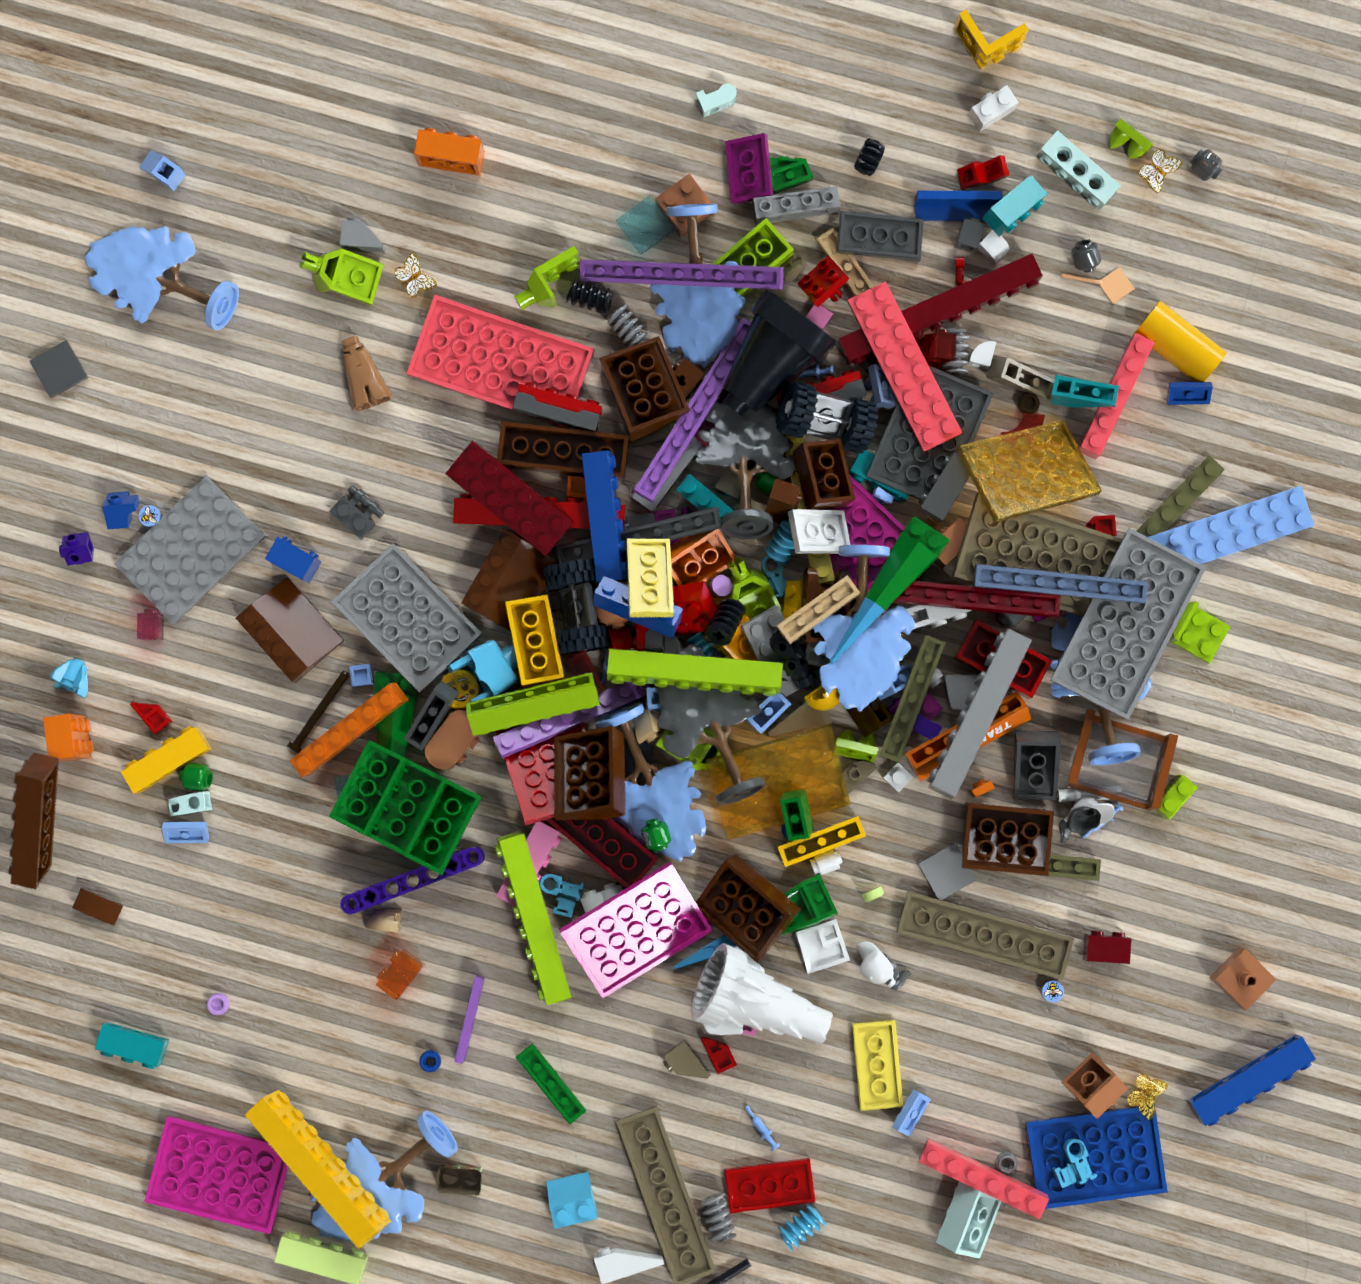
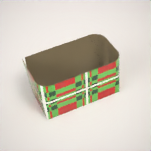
M441 1165L437 1171V1191L443 1194L479 1196V1193H481L482 1167ZM447 1169H453L458 1174V1179L454 1184H447L443 1180V1173ZM474 1170L479 1174V1182L473 1186L468 1185L464 1180L466 1172Z

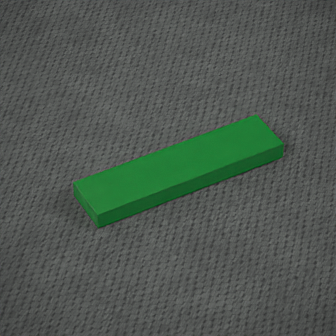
M533 1043L516 1056V1059L569 1125L587 1111Z

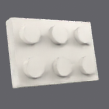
M792 509L788 512L795 553L839 554V546L851 545L844 510Z

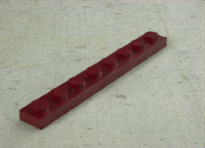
M914 581L893 602L1058 618L1060 611V595Z

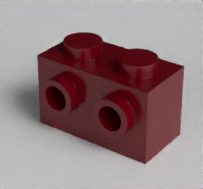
M1091 930V934H1084L1083 960L1130 964L1132 938L1125 937L1123 932H1112V936L1104 935V931Z

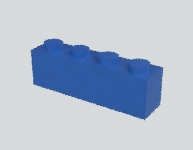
M602 577L594 592L593 606L670 638H673L681 622L683 608L673 605V617H629L628 586L608 577Z

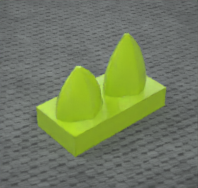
M1122 118L1115 124L1109 139V148L1114 149L1122 146L1131 138L1132 140L1128 146L1129 159L1142 156L1154 145Z
M847 729L836 738L832 754L874 763L878 747H876L873 733L867 737L863 735L859 742H855L853 733L850 729Z

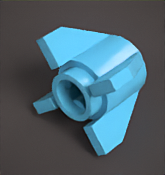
M76 658L68 660L53 670L50 678L56 681L54 688L74 692L82 698H85L88 692V668L82 660Z

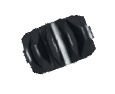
M868 138L856 159L855 170L863 175H873L883 156L885 145L881 144L880 141Z

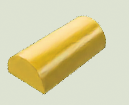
M1162 301L1156 304L1134 332V334L1137 333L1155 342L1152 350L1194 382H1204L1227 354L1224 349Z
M548 595L505 602L521 686L523 688H530L564 679Z

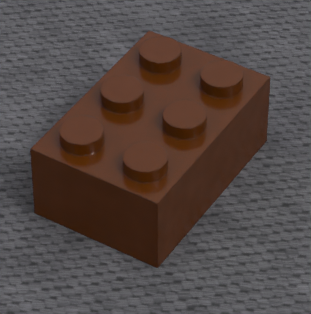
M841 439L803 442L792 451L806 510L845 508L855 500Z

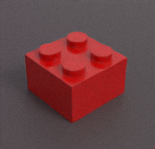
M705 582L673 586V605L683 608L681 622L675 635L680 636L706 631L717 610V606Z

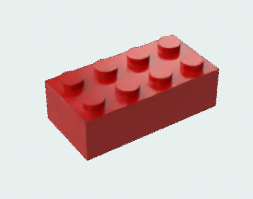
M976 619L971 624L953 659L979 673L981 671L985 672L987 668L984 666L985 660L991 651H995L996 647L993 644L1001 632ZM1028 647L1008 689L1014 692L1017 691L1027 699L1033 698L1052 660Z

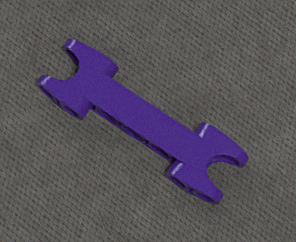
M480 847L462 850L452 855L443 874H439L437 878H431L428 875L429 868L421 866L346 895L342 898L340 907L344 913L349 915L360 912L476 867L485 860V853ZM471 851L477 852L479 856L476 863L470 860L469 855ZM455 862L456 867H452L451 863ZM411 874H415L419 879L416 886H411L408 883V877ZM395 882L398 885L399 889L396 894H391L388 891L389 883ZM374 893L375 898H371L370 895ZM350 899L355 900V902H356V908H355V909H352V908L350 907V905H349V900H350Z

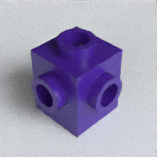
M88 532L63 536L62 545H59V553L61 558H65L67 566L93 561L94 546Z

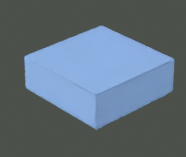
M371 664L349 666L352 688L374 685Z

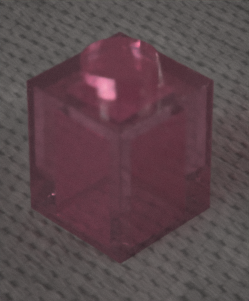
M144 609V613H137V639L163 640L164 615L157 613L156 609Z

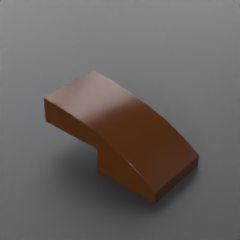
M80 888L72 906L77 911L113 926L123 907L120 903L104 898L100 894L84 888Z

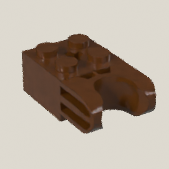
M807 567L803 573L801 608L826 591L820 586L818 571L813 567ZM840 569L835 575L834 584L847 575L850 578L849 571L847 569ZM850 602L832 615L841 614L846 616L850 609ZM813 628L800 637L802 642L825 641L819 632H814Z

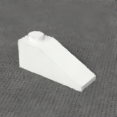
M610 1247L602 1248L594 1256L601 1284L664 1265L663 1255L618 1248L611 1250Z

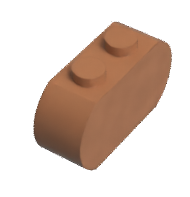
M457 710L451 712L425 746V756L433 767L442 770L453 769L456 765L460 767L467 758L465 753L468 749L471 748L473 750L479 743V735L473 736L466 711Z

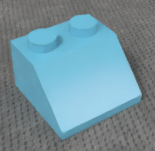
M589 1171L546 1181L554 1229L597 1219L598 1211Z

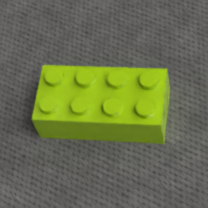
M765 218L713 264L724 265L728 261H734L738 265L780 267L793 256L794 249L769 220ZM735 288V291L745 297L754 288Z

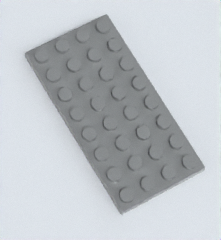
M1128 528L1103 577L1147 581L1146 603L1092 598L1050 681L1125 720H1129L1206 567Z

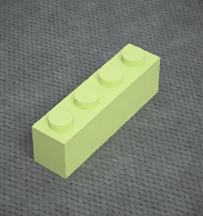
M289 1231L288 1233L285 1232L281 1237L274 1262L350 1284H360L369 1255H365L364 1251L352 1248L347 1250L338 1243L332 1242L329 1245L322 1243L320 1238L310 1237L308 1239L301 1237L299 1232Z

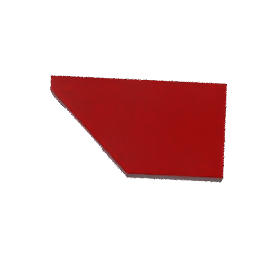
M1115 515L1093 516L1084 526L1115 537L1117 536Z
M134 702L130 704L154 735H157L173 722L160 705Z
M705 1036L701 1037L717 1074L737 1066L727 1044Z

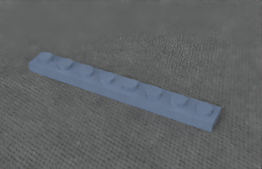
M976 564L973 586L1144 604L1147 598L1148 582Z

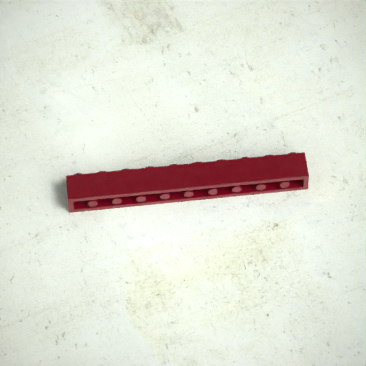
M1032 253L904 309L901 312L916 340L924 335L923 332L931 329V332L942 328V324L945 322H957L962 319L961 315L968 312L970 315L982 310L981 307L986 304L993 306L1001 301L1000 298L1004 296L1011 298L1019 294L1020 289L1036 287L1039 285L1038 281L1041 280L1043 275ZM861 329L838 340V345L848 365L853 363L856 366L865 362V357L871 355L875 357Z

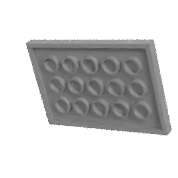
M206 475L121 556L114 565L172 625H175L266 536Z
M394 543L331 601L420 694L482 636V633Z

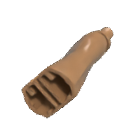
M358 336L343 340V362L348 380L352 411H363L389 401L393 395L377 370L369 352L363 343L359 342Z

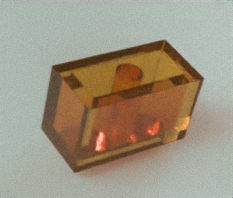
M403 949L401 952L397 950L389 960L392 962L388 969L383 968L376 977L379 980L376 986L396 1001L425 965L406 949Z

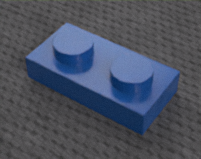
M1171 382L1168 385L1167 405L1210 404L1213 389L1212 383Z

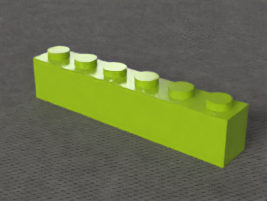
M591 672L466 703V712L473 736L485 735L500 729L505 730L520 724H529L541 719H549L561 714H570L581 709H590L600 705Z

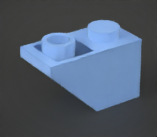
M152 150L139 166L140 169L173 192L186 176L179 166Z

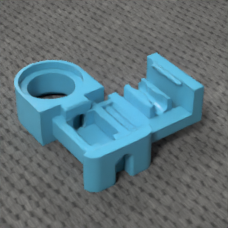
M767 556L761 562V569L766 578H770L768 581L774 593H777L776 598L778 599L785 596L786 580L782 574L785 569L783 565L776 562V570L769 571L765 563L767 560L773 559Z
M554 874L544 875L540 880L542 891L557 896L556 900L559 901L557 908L554 907L553 914L572 918L575 903L580 901L584 887L583 883L581 882V885L562 881L563 877ZM553 878L556 881L555 888L552 890L545 889L543 885L545 879ZM557 909H561V910H564V911H568V913L562 912V911H558Z
M1075 1138L1068 1139L1063 1147L1069 1162L1066 1164L1067 1167L1060 1169V1167L1052 1168L1060 1188L1075 1182L1084 1184L1088 1179L1093 1180L1097 1177V1174L1092 1173L1086 1157L1089 1154L1084 1143ZM1076 1142L1080 1146V1151L1078 1154L1072 1155L1069 1147L1072 1143Z

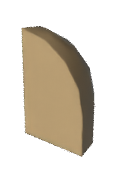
M380 909L368 919L366 928L397 933L400 931L402 910Z

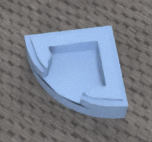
M875 487L872 493L881 505L891 504L894 499L892 495L880 487Z

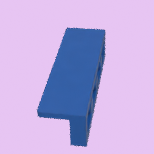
M917 190L915 195V218L923 219V221H964V219L968 218L984 221L982 218L988 210L1002 199V191Z

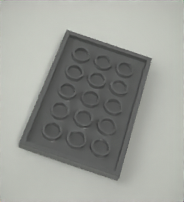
M931 366L929 368L962 434L923 453L897 402L866 475V478L920 500L924 492L929 493L932 486L929 483L935 474L940 475L943 468L940 466L946 456L951 457L953 453H956L962 458L967 459L994 394Z

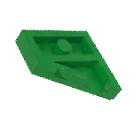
M769 157L773 194L813 181V175L806 158Z

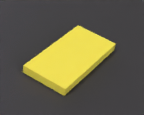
M627 539L629 617H673L670 539Z
M895 1020L852 1023L860 1111L903 1107Z

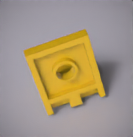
M967 10L959 13L954 26L956 33L980 70L992 62L997 64L1005 58L1004 55L1010 51L1015 53L1020 50L1029 31L1024 23L988 44Z

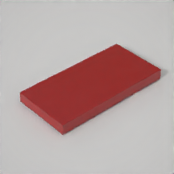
M810 1158L724 1169L730 1214L816 1202Z

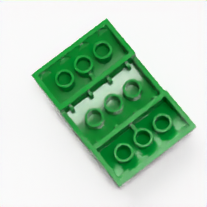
M368 740L329 817L442 875L482 797Z

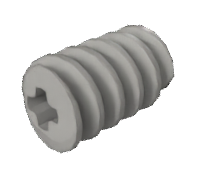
M626 304L609 316L608 324L610 326L614 325L613 331L619 332L618 338L624 339L622 342L624 346H633L647 341L644 338L648 332H639L643 326H635L638 319H630L633 312H625L628 307Z
M946 329L943 332V335L947 337L943 339V344L947 346L942 349L946 353L942 356V360L946 362L942 364V369L946 370L944 371L945 373L959 375L969 371L963 368L964 365L969 364L968 361L963 360L964 357L969 356V353L964 352L963 349L970 347V345L964 343L965 340L970 339L969 336L964 335V332H967L965 329Z
M724 1192L709 1195L699 1204L700 1207H707L702 1212V1215H709V1218L704 1221L707 1224H712L707 1229V1232H714V1235L709 1239L717 1242L730 1240L737 1236L736 1233H731L735 1228L734 1225L729 1224L732 1221V1217L726 1216L730 1210L724 1207L727 1205V1200L721 1199L725 1196Z

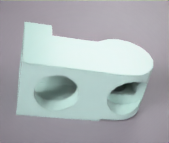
M723 84L719 90L707 95L704 90L697 92L696 101L703 117L732 106L736 101L737 91L733 85Z
M209 791L192 793L167 800L170 817L213 810Z

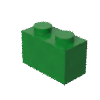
M806 790L784 792L780 799L788 841L810 838L814 828Z

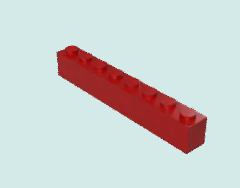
M460 494V498H454L453 523L508 526L479 501L472 498L470 494ZM545 497V499L574 521L570 528L590 529L587 503H578L579 498H566V502H557L555 497ZM621 504V510L618 511L619 519H622L625 529L626 505Z

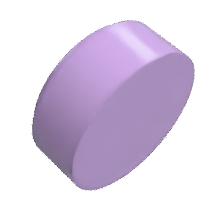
M725 575L716 576L710 582V591L716 597H724L732 590V582Z
M222 993L210 996L207 1001V1009L213 1015L224 1014L230 1006L228 997Z

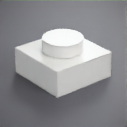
M898 762L883 777L898 793L913 778Z

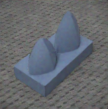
M873 364L868 367L870 375L864 383L865 390H873V396L870 401L877 405L876 408L892 409L896 406L895 396L880 366Z

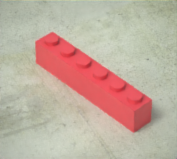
M1137 333L1130 338L1109 384L1119 386L1115 407H1097L1077 451L1095 460L1101 455L1155 342Z
M930 1138L927 1139L920 1154V1163L1038 1219L1041 1218L1049 1201L1048 1194Z

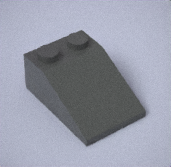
M1015 730L1014 799L1057 800L1061 746L1058 731Z

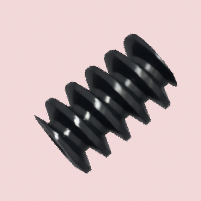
M575 278L570 286L566 303L570 298L573 306L579 301V307L584 308L587 303L589 311L595 306L596 313H600L603 309L604 315L607 316L613 295H610V288L605 293H602V286L594 290V283H591L589 288H586V281H583L579 286L578 279Z
M724 599L720 602L706 630V634L711 642L719 646L730 644L745 613V607L742 603L735 599Z

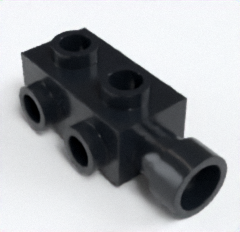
M776 628L770 638V645L772 650L776 652L779 663H783L782 670H785L787 677L796 675V682L799 688H806L812 685L815 680L812 673L808 672L806 668L808 665L806 652L801 648L798 640L789 645L778 628Z

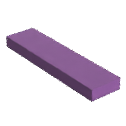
M476 975L455 1057V1062L462 1064L466 1058L485 980L484 976Z

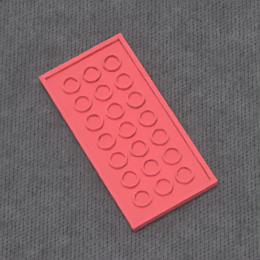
M434 295L407 375L514 411L513 405L519 384L525 385L526 382L538 385V389L546 390V388L557 390L558 394L563 396L573 394L579 397L594 348ZM535 418V419H538V420H541V421H544V422H547V423H550V424H553V425H556V426H559V427H562V428H566V429L568 428V426H564V425L557 424V423H553V422L546 421V420H543V419Z

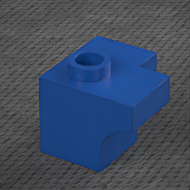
M129 491L107 494L102 506L107 530L129 528L132 521L131 513L137 510L140 503L138 495H130Z

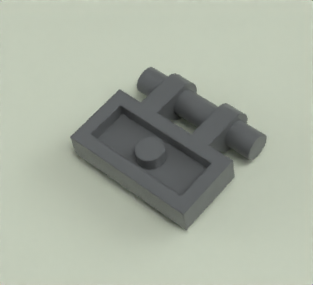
M352 485L348 492L353 495V498L349 501L342 496L329 512L363 540L376 525L370 520L373 514L380 519L385 512L379 508L380 505L376 501L372 502L365 496L366 493L362 489H357ZM359 502L367 508L365 513H362L355 507Z

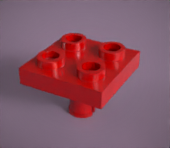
M828 255L808 274L804 275L797 284L818 308L828 298L832 302L838 301L834 294L839 298L842 297V291L839 288L849 280V277Z

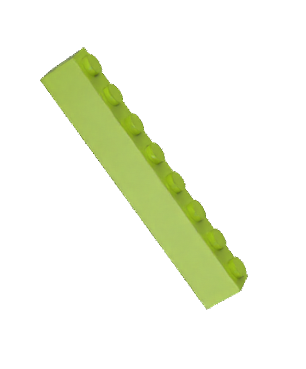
M609 649L607 680H611L615 684H623L625 681L633 682L634 685L639 686L650 683L657 687L674 685L679 689L698 687L702 691L720 689L721 692L730 693L735 690L741 691L743 694L760 692L765 696H775L780 694L783 663Z
M517 831L496 838L498 844L494 845L498 858L502 857L504 865L500 866L503 877L508 878L510 884L506 886L510 899L514 898L516 906L512 908L515 918L520 919L521 927H518L522 940L526 939L528 947L524 949L527 959H531L533 967L530 970L534 981L538 980L539 988H536L539 1000H543L548 1006L572 998L525 835L522 831Z

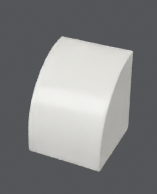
M992 230L979 244L977 250L996 266L1010 248L1006 240L1002 236L999 237Z
M988 341L978 345L969 357L968 366L988 370L991 366L996 342Z

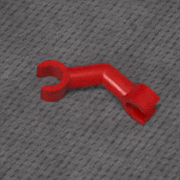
M956 257L955 283L958 286L966 283L964 280L965 257Z

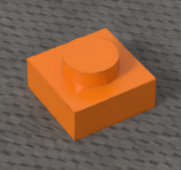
M984 779L973 783L974 788L969 791L972 797L976 798L995 787L991 780L985 782Z

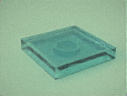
M650 196L616 220V223L640 255L675 231L674 227Z

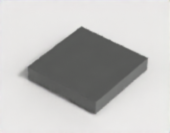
M67 340L29 361L50 398L56 397L89 378Z

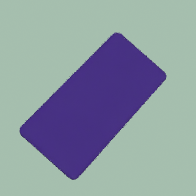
M918 714L912 730L928 739H932L940 733L942 726Z

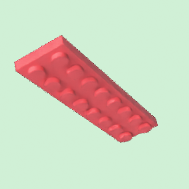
M886 281L848 299L847 303L922 452L924 453L961 435L962 431Z

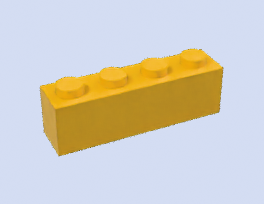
M189 726L180 731L181 735L175 739L171 737L162 742L161 748L157 750L153 748L143 754L144 758L138 762L135 759L125 765L126 769L121 771V774L133 794L143 792L212 750L200 728Z
M854 816L815 831L811 834L810 838L792 840L776 847L784 867L863 838L866 835L859 817Z

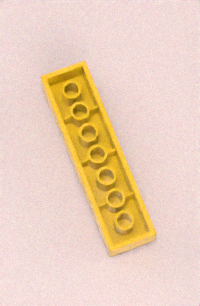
M277 1090L262 1097L245 1114L246 1118L357 1248L360 1249L392 1222L387 1211L376 1204L373 1195L364 1190L360 1185L359 1179L346 1169L344 1161L334 1155L331 1146L327 1142L322 1141L317 1135V1130L303 1119L302 1112L291 1105L285 1093Z

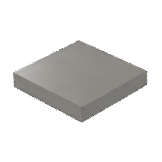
M956 843L947 846L918 863L938 900H943L976 881L971 869L962 868V853Z

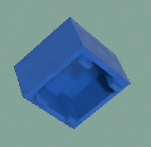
M283 536L282 539L277 537L265 560L309 584L321 564V561L318 560L319 555L313 551L308 554L291 544L292 540L286 536Z

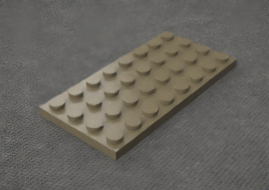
M976 493L952 576L974 583L975 565L979 564L1103 577L1122 539ZM1060 595V610L1083 617L1092 598Z

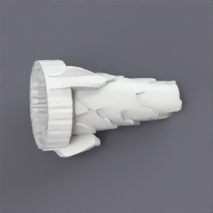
M723 943L716 948L701 973L694 993L691 1010L693 1019L704 1024L707 1033L741 1035L743 1033V1025H747L761 1032L763 1029H766L778 1035L787 1034L800 1040L802 1037L818 1043H823L826 1040V1034L833 1017L832 1012L811 1004L807 999L793 993L792 988L773 981L774 977L765 974V970L761 965L755 962L738 946L734 948Z

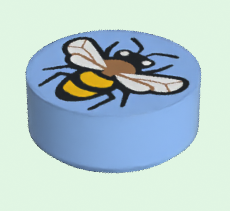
M151 505L143 507L139 512L140 522L147 527H153L162 518L160 510Z
M1049 980L1043 984L1041 994L1049 1002H1058L1063 997L1064 989L1059 982Z

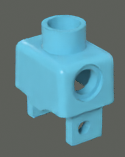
M489 640L468 650L463 658L450 664L447 668L450 674L466 665L469 666L484 692L469 702L504 694L517 682L514 671L518 670L514 646L508 645L500 649L494 640Z

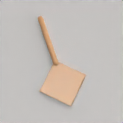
M1120 267L1101 280L1064 273L1060 275L1062 278L1099 284L1112 304L1135 289Z

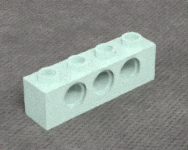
M1058 130L1038 153L1043 164L1046 166L1050 165L1056 170L1055 173L1062 180L1066 179L1072 184L1071 187L1075 192L1082 193L1087 197L1090 205L1095 208L1098 207L1100 210L1121 186ZM1063 154L1067 161H1060L1057 155ZM1073 168H1079L1082 171V175H1076L1073 172ZM1089 182H1095L1098 185V189H1092L1089 186Z

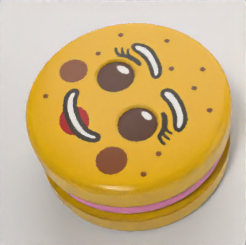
M459 669L452 674L449 672L442 679L444 683L460 692L452 704V708L466 709V703L480 695V685L476 677L466 670Z

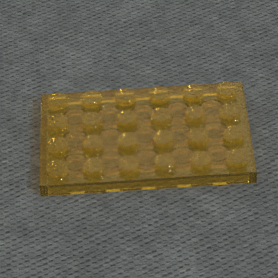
M1064 420L960 445L957 449L994 523L1097 496L1102 492Z
M824 725L731 752L743 781L762 777L767 786L752 796L729 805H718L726 838L730 840L785 824L780 799L784 792L805 789L811 816L851 805L831 725ZM721 755L706 759L715 797H717L719 793L734 786Z

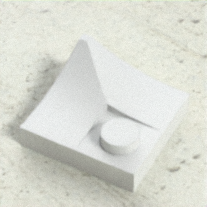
M836 919L795 932L807 974L850 961Z

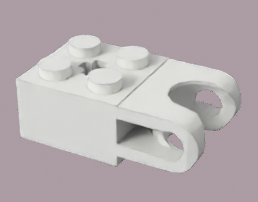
M924 605L906 609L915 622V627L912 631L930 625L932 629L947 624L946 620L952 619V622L965 619L968 617L967 613L972 611Z

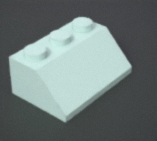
M959 1181L950 1207L947 1209L943 1225L939 1230L936 1243L956 1254L980 1258L1002 1201Z

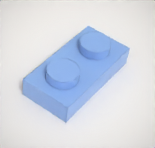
M163 822L162 831L165 843H208L209 841L207 822Z
M913 1089L892 1127L910 1136L931 1099Z

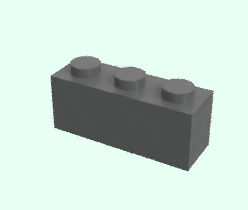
M953 453L951 457H945L940 466L943 468L940 475L935 474L929 483L932 486L929 493L924 492L918 501L921 504L918 510L938 523L944 520L976 467L956 453Z
M441 681L433 689L404 740L422 751L436 733L460 692Z

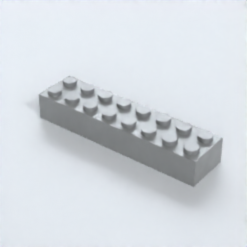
M1009 628L1004 633L998 634L993 644L996 649L994 652L991 651L984 663V666L987 668L985 672L981 671L974 683L977 688L969 693L965 701L968 707L966 711L962 710L955 722L958 724V727L950 732L946 743L949 745L947 749H943L937 758L936 762L940 764L937 769L934 768L927 779V782L930 783L928 788L950 799L956 797L1032 641L1031 639Z

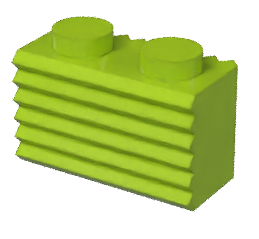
M1175 775V778H1172L1173 781H1170V785H1167V788H1165L1160 810L1153 809L1165 820H1171L1198 788L1185 775Z

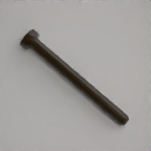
M346 671L340 673L293 743H288L287 746L296 753L302 751L300 746L345 683L349 673Z

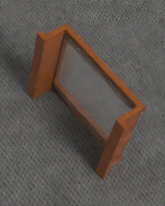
M1087 709L1067 782L1068 787L1148 811L1153 809L1160 810L1178 735L1170 733L1164 736L1111 720L1116 744L1135 743L1140 746L1141 754L1132 760L1118 764L1091 765L1088 759L1089 753L1098 748L1105 747L1106 741L1100 716L1095 715L1096 711Z

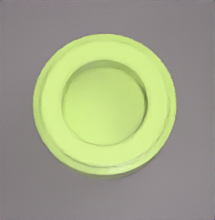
M878 886L863 893L862 897L865 902H869L882 896L884 891L881 886Z

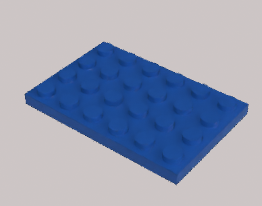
M1152 1104L1151 1107L1145 1105L1144 1109L1140 1106L1106 1110L1098 1119L1091 1113L1026 1121L1035 1189L1048 1194L1049 1198L1045 1209L1168 1192L1155 1105ZM1147 1107L1148 1112L1144 1115L1142 1112H1144L1145 1108ZM1149 1109H1152V1112L1150 1111L1151 1115L1149 1116V1118L1146 1117L1149 1114ZM1075 1138L1084 1143L1089 1154L1086 1157L1092 1173L1097 1174V1177L1093 1180L1088 1179L1084 1184L1075 1182L1060 1188L1052 1168L1060 1167V1169L1067 1167L1066 1164L1069 1162L1064 1153V1143L1068 1139ZM1076 1142L1072 1143L1069 1147L1072 1155H1076L1080 1151V1146Z

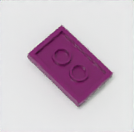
M761 133L725 141L731 203L753 201V198L773 195L767 134Z

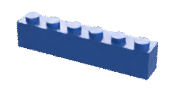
M611 451L583 453L582 460L596 582H600L603 576L615 581L626 580L628 570L627 562H624L623 556L626 553L625 541L621 539V532H623L624 527L622 519H619L618 512L621 510L620 498H617L616 495L619 483L617 476H614L613 469L616 468L615 455H612Z
M1296 1034L1188 1099L1187 1102L1201 1124L1212 1126L1220 1121L1219 1118L1221 1116L1236 1112L1238 1106L1244 1102L1248 1104L1254 1101L1259 1093H1266L1274 1089V1084L1279 1081L1284 1082L1294 1076L1292 1073L1300 1069L1302 1071L1312 1065L1311 1062L1316 1060L1304 1038Z

